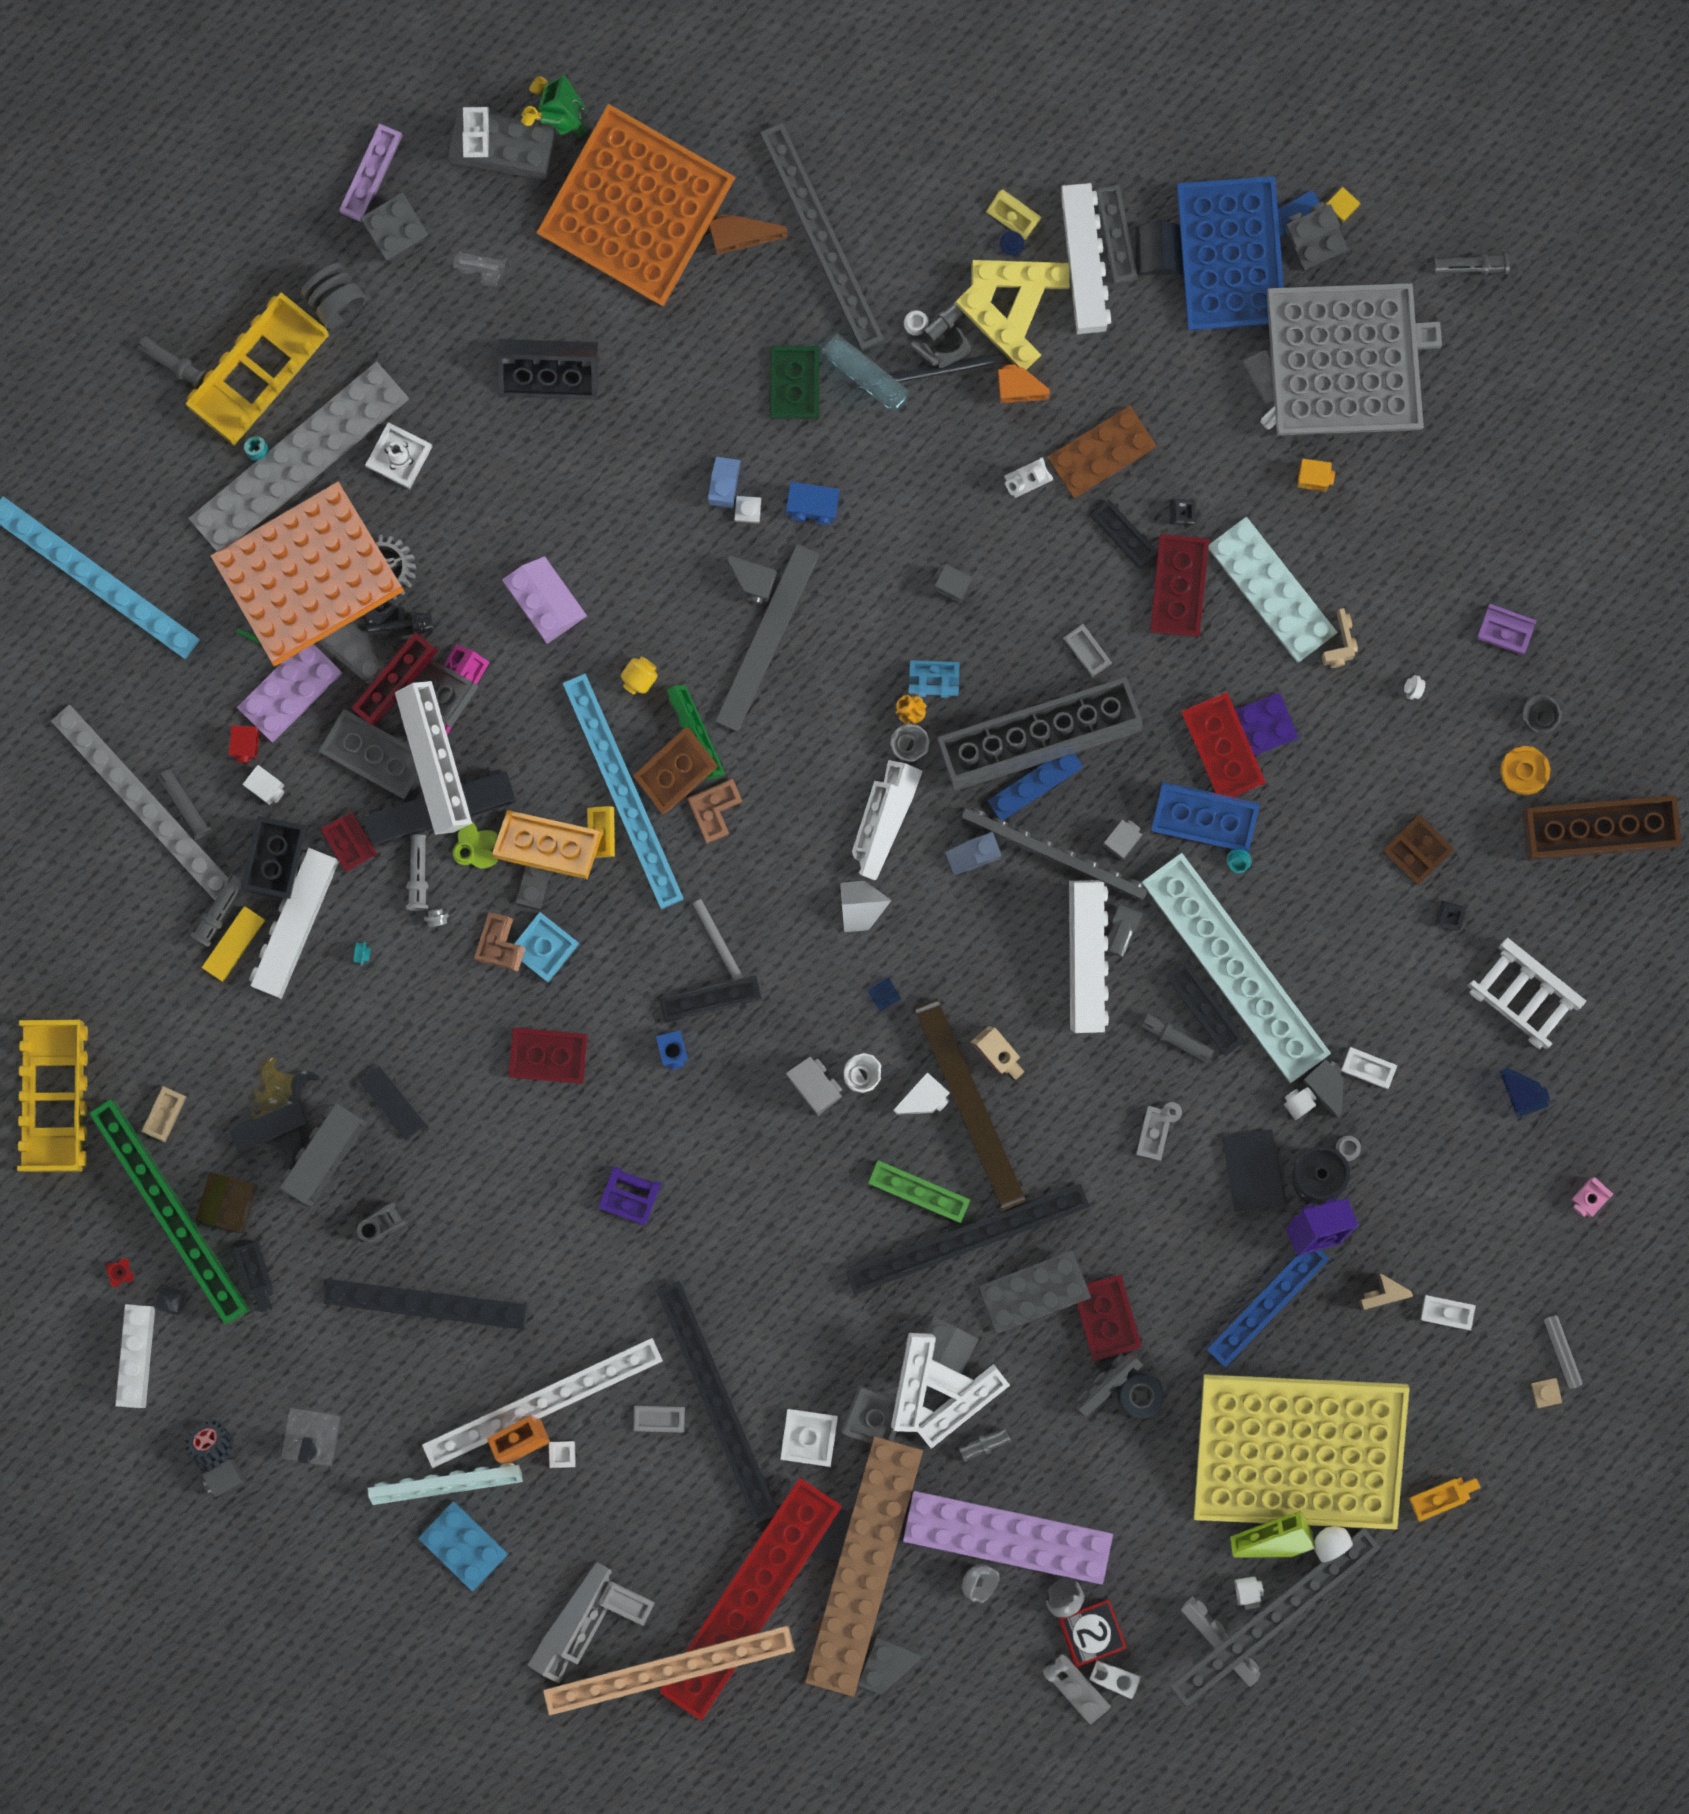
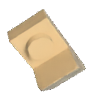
M1377 1274L1383 1294L1379 1295L1378 1290L1363 1294L1365 1299L1359 1300L1361 1310L1413 1297V1295L1405 1287L1382 1274Z

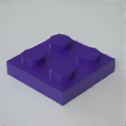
M1280 692L1235 710L1254 756L1299 738Z

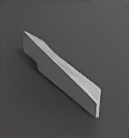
M598 1562L594 1565L543 1638L528 1664L530 1668L560 1683L568 1662L571 1661L578 1665L608 1610L599 1605L598 1602L609 1582V1575L612 1574L610 1569Z

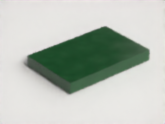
M770 346V419H819V346Z

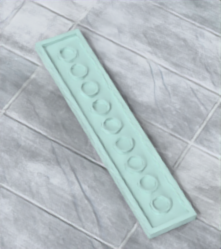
M1182 853L1141 882L1289 1083H1292L1331 1054Z

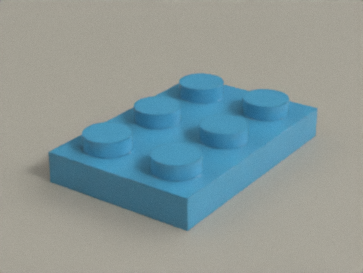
M455 1501L418 1538L472 1592L508 1555Z

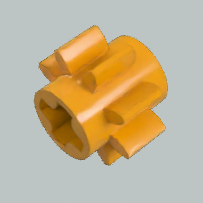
M914 694L913 697L904 695L897 702L895 714L899 716V719L904 724H909L910 721L917 724L924 719L927 705L917 694Z

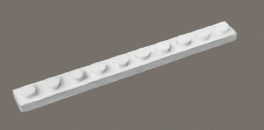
M653 1338L433 1439L422 1446L432 1468L488 1443V1437L530 1415L540 1419L652 1367L663 1360Z

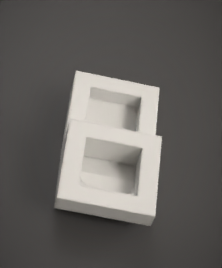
M463 107V157H488V107Z

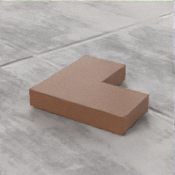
M733 779L687 798L706 844L729 835L720 811L742 803Z
M491 912L488 913L474 960L514 971L519 970L525 947L506 942L513 921L512 918Z

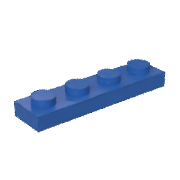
M1075 753L1045 762L987 802L997 817L1005 820L1082 769L1083 765Z

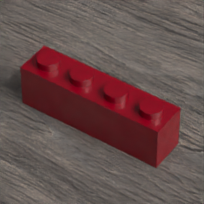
M415 632L354 704L352 709L369 724L376 726L396 703L395 692L410 685L439 650L423 636Z

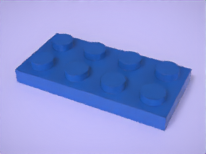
M1162 782L1151 831L1230 849L1244 850L1249 853L1260 803Z

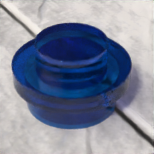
M1008 231L1000 239V248L1007 255H1017L1024 248V239L1020 233Z

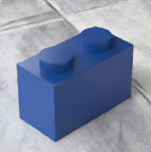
M790 482L786 515L791 516L790 519L803 522L805 518L815 519L817 524L829 525L830 522H835L839 489Z

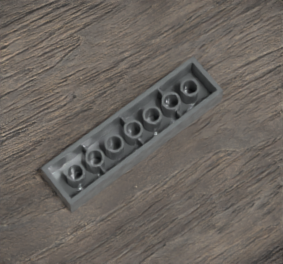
M1127 677L937 737L938 748L953 791H958L1142 732V718Z

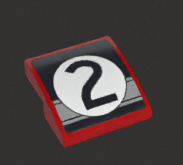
M1109 1600L1081 1609L1070 1617L1058 1618L1075 1667L1127 1648Z

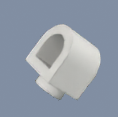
M1308 1087L1301 1092L1295 1089L1285 1097L1287 1102L1283 1105L1296 1121L1316 1106L1313 1101L1317 1098Z
M1255 1576L1236 1579L1234 1583L1238 1605H1245V1609L1260 1607V1596H1264L1262 1582L1257 1581Z

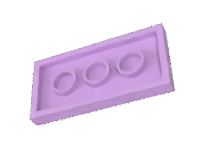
M313 644L282 662L237 708L273 743L343 673Z

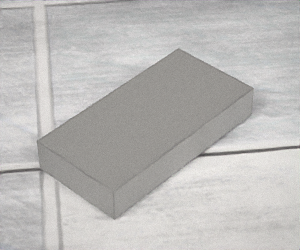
M1081 624L1063 637L1065 643L1091 678L1112 664L1084 624Z
M634 1406L633 1431L684 1433L685 1407Z
M610 1580L598 1602L599 1605L640 1625H644L655 1604L653 1601Z

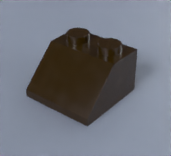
M209 1172L196 1220L244 1233L258 1185Z

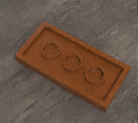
M1128 406L1054 452L1047 459L1073 499L1152 451L1157 445L1132 407Z

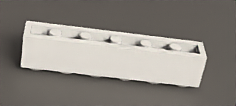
M1091 183L1062 186L1061 198L1077 334L1105 332L1107 324H1111L1110 309H1105L1104 301L1108 300L1107 285L1103 286L1102 277L1106 276L1105 263L1100 262L1099 253H1103L1102 238H1097L1096 230L1100 229L1099 214L1095 215L1094 206L1098 205L1097 192L1092 191Z
M432 681L412 683L395 692V696L435 835L452 833L472 824Z
M308 848L307 853H302L298 865L300 869L295 878L291 899H283L280 904L279 912H281L278 922L274 921L270 928L269 935H271L268 945L264 944L261 949L259 958H262L260 965L258 968L255 967L251 973V987L282 999L339 861L336 858Z
M1099 880L1069 881L1070 1030L1074 1033L1105 1032V1026L1108 1025L1109 1021L1108 1012L1105 1011V1001L1108 1000V987L1104 986V976L1108 975V963L1104 961V951L1108 950V938L1104 936V926L1108 924L1107 911H1104V901L1108 899L1107 886H1104V882Z

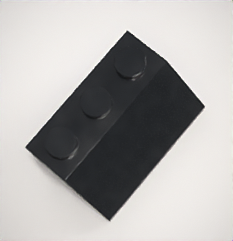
M257 816L241 889L257 895L291 899L307 826Z

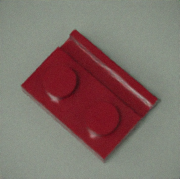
M352 811L321 829L323 836L346 873L365 863L368 859L377 856L375 849Z

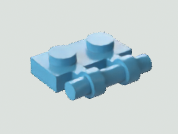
M910 660L909 683L912 684H909V694H919V697L941 695V698L958 696L959 686L949 685H959L960 662Z

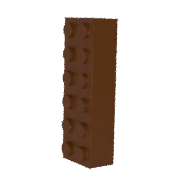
M1676 795L1527 808L1522 812L1527 861L1676 849L1682 845Z

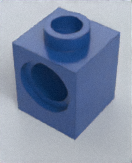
M681 1031L656 1036L663 1066H669L670 1070L684 1067L683 1062H687L688 1057ZM670 1045H677L680 1048V1053L675 1058H670L666 1055V1049Z

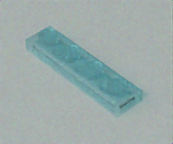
M838 333L821 350L828 360L893 412L910 395L908 389Z

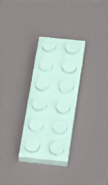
M1247 517L1209 545L1208 550L1297 663L1338 633Z

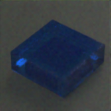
M889 977L867 990L879 1011L901 1000Z

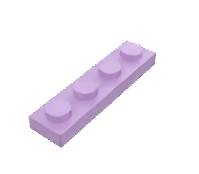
M382 124L378 125L339 209L341 214L361 222L360 218L365 216L400 143L402 133Z

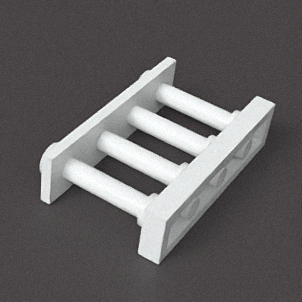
M1507 938L1498 947L1502 951L1501 958L1480 984L1474 980L1468 984V987L1471 989L1469 993L1480 1002L1484 999L1530 1036L1528 1041L1536 1048L1541 1049L1543 1047L1547 1049L1552 1045L1546 1039L1549 1033L1568 1010L1571 1011L1574 1008L1577 1011L1581 1009L1586 1000ZM1515 961L1522 967L1520 969L1521 973L1498 1000L1487 990L1506 966ZM1535 977L1541 982V988L1518 1016L1506 1006L1527 980ZM1554 992L1561 998L1559 1001L1561 1004L1537 1032L1526 1022L1548 994L1552 995Z

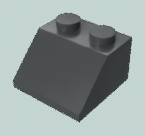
M934 1316L925 1333L933 1334L936 1338L932 1360L962 1374L979 1339Z

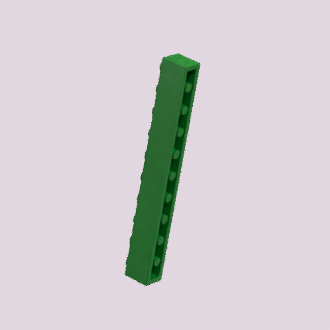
M110 1099L89 1114L223 1322L231 1324L251 1311L117 1102Z

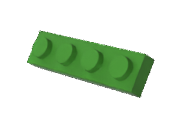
M879 1160L868 1184L959 1223H961L970 1202L968 1198Z

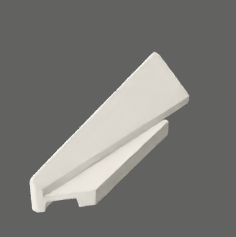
M888 760L884 783L874 781L852 850L854 858L859 861L861 866L860 875L872 880L877 879L911 804L922 770L906 763Z

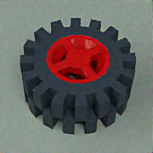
M205 1420L202 1421V1426L196 1424L194 1426L196 1430L188 1432L191 1437L185 1438L187 1443L184 1444L186 1454L201 1469H205V1467L208 1470L213 1469V1464L216 1467L221 1466L219 1462L222 1460L225 1463L227 1461L225 1456H231L233 1453L230 1450L234 1449L233 1437L219 1421L210 1420L208 1423Z

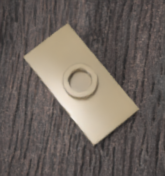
M162 1086L141 1132L166 1142L186 1096Z

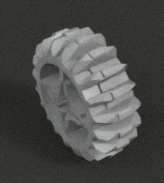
M379 535V542H375L379 550H389L400 557L398 559L385 558L392 571L402 566V572L397 579L400 585L411 588L412 585L407 581V578L415 579L416 577L414 573L409 572L416 569V564L410 563L415 559L414 555L408 554L410 551L408 546L401 548L403 544L401 540L396 541L393 545L394 538L392 536H389L387 542H385L383 535Z

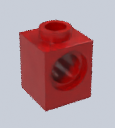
M231 726L229 755L235 758V762L248 764L250 759L257 760L260 732L257 727Z

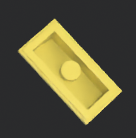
M1004 190L997 193L986 211L1025 240L1042 218Z

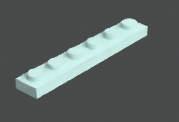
M506 1463L500 1465V1468L495 1469L480 1467L475 1469V1472L469 1473L454 1471L449 1476L428 1475L423 1480L403 1479L397 1484L377 1483L374 1487L368 1488V1495L371 1503L375 1505L523 1482L519 1465Z

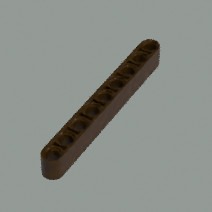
M935 998L915 1007V1013L918 1015L924 1034L929 1040L935 1059L940 1065L942 1075L950 1088V1093L961 1113L960 1116L966 1129H968L971 1141L976 1152L979 1154L982 1166L990 1179V1184L996 1198L1000 1202L1002 1211L1005 1212L1025 1203L1024 1194L938 999Z

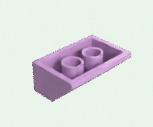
M545 556L522 565L502 579L506 588L546 644L587 617Z

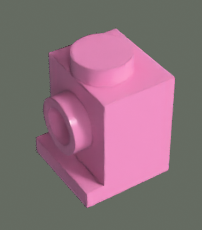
M1595 1177L1590 1178L1571 1199L1575 1204L1573 1209L1582 1217L1586 1215L1593 1217L1605 1202L1612 1197L1613 1193ZM1590 1194H1593L1596 1198L1593 1204L1589 1203L1587 1199Z

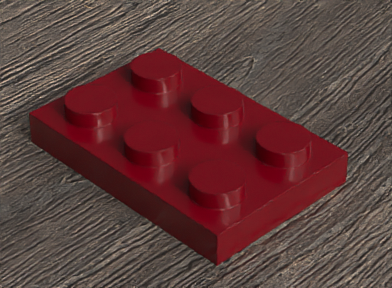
M513 1028L508 1077L584 1084L588 1034Z
M1121 1274L1086 1284L1091 1298L1077 1303L1092 1360L1096 1361L1142 1348Z

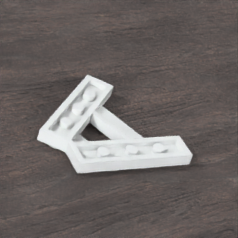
M909 1333L891 1428L894 1431L918 1432L929 1447L933 1448L1010 1385L994 1364L973 1380L932 1360L935 1336L933 1334ZM927 1385L952 1397L936 1411L923 1407Z

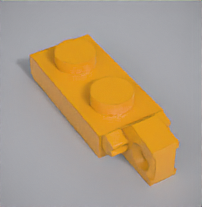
M1462 1477L1411 1496L1409 1501L1418 1522L1466 1503L1467 1500L1471 1499L1469 1493L1480 1489L1477 1478L1463 1482Z

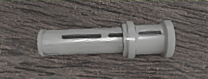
M410 835V881L406 884V889L409 890L408 905H406V910L426 911L428 910L426 890L429 889V885L425 882L426 835ZM417 850H419L418 869H417Z

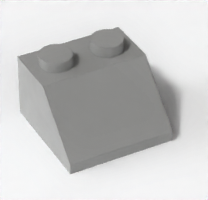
M809 1057L786 1074L813 1111L819 1116L841 1098L839 1092L842 1089L834 1078L829 1081L824 1075V1072L827 1070L819 1059L814 1061Z

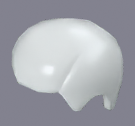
M866 1053L853 1056L844 1067L845 1084L851 1090L860 1093L873 1090L881 1080L880 1062L873 1055ZM859 1069H862L866 1072V1081L862 1076L861 1072L859 1071Z
M1332 1526L1319 1532L1314 1541V1550L1320 1561L1324 1563L1339 1557L1349 1550L1353 1544L1349 1533L1344 1528Z

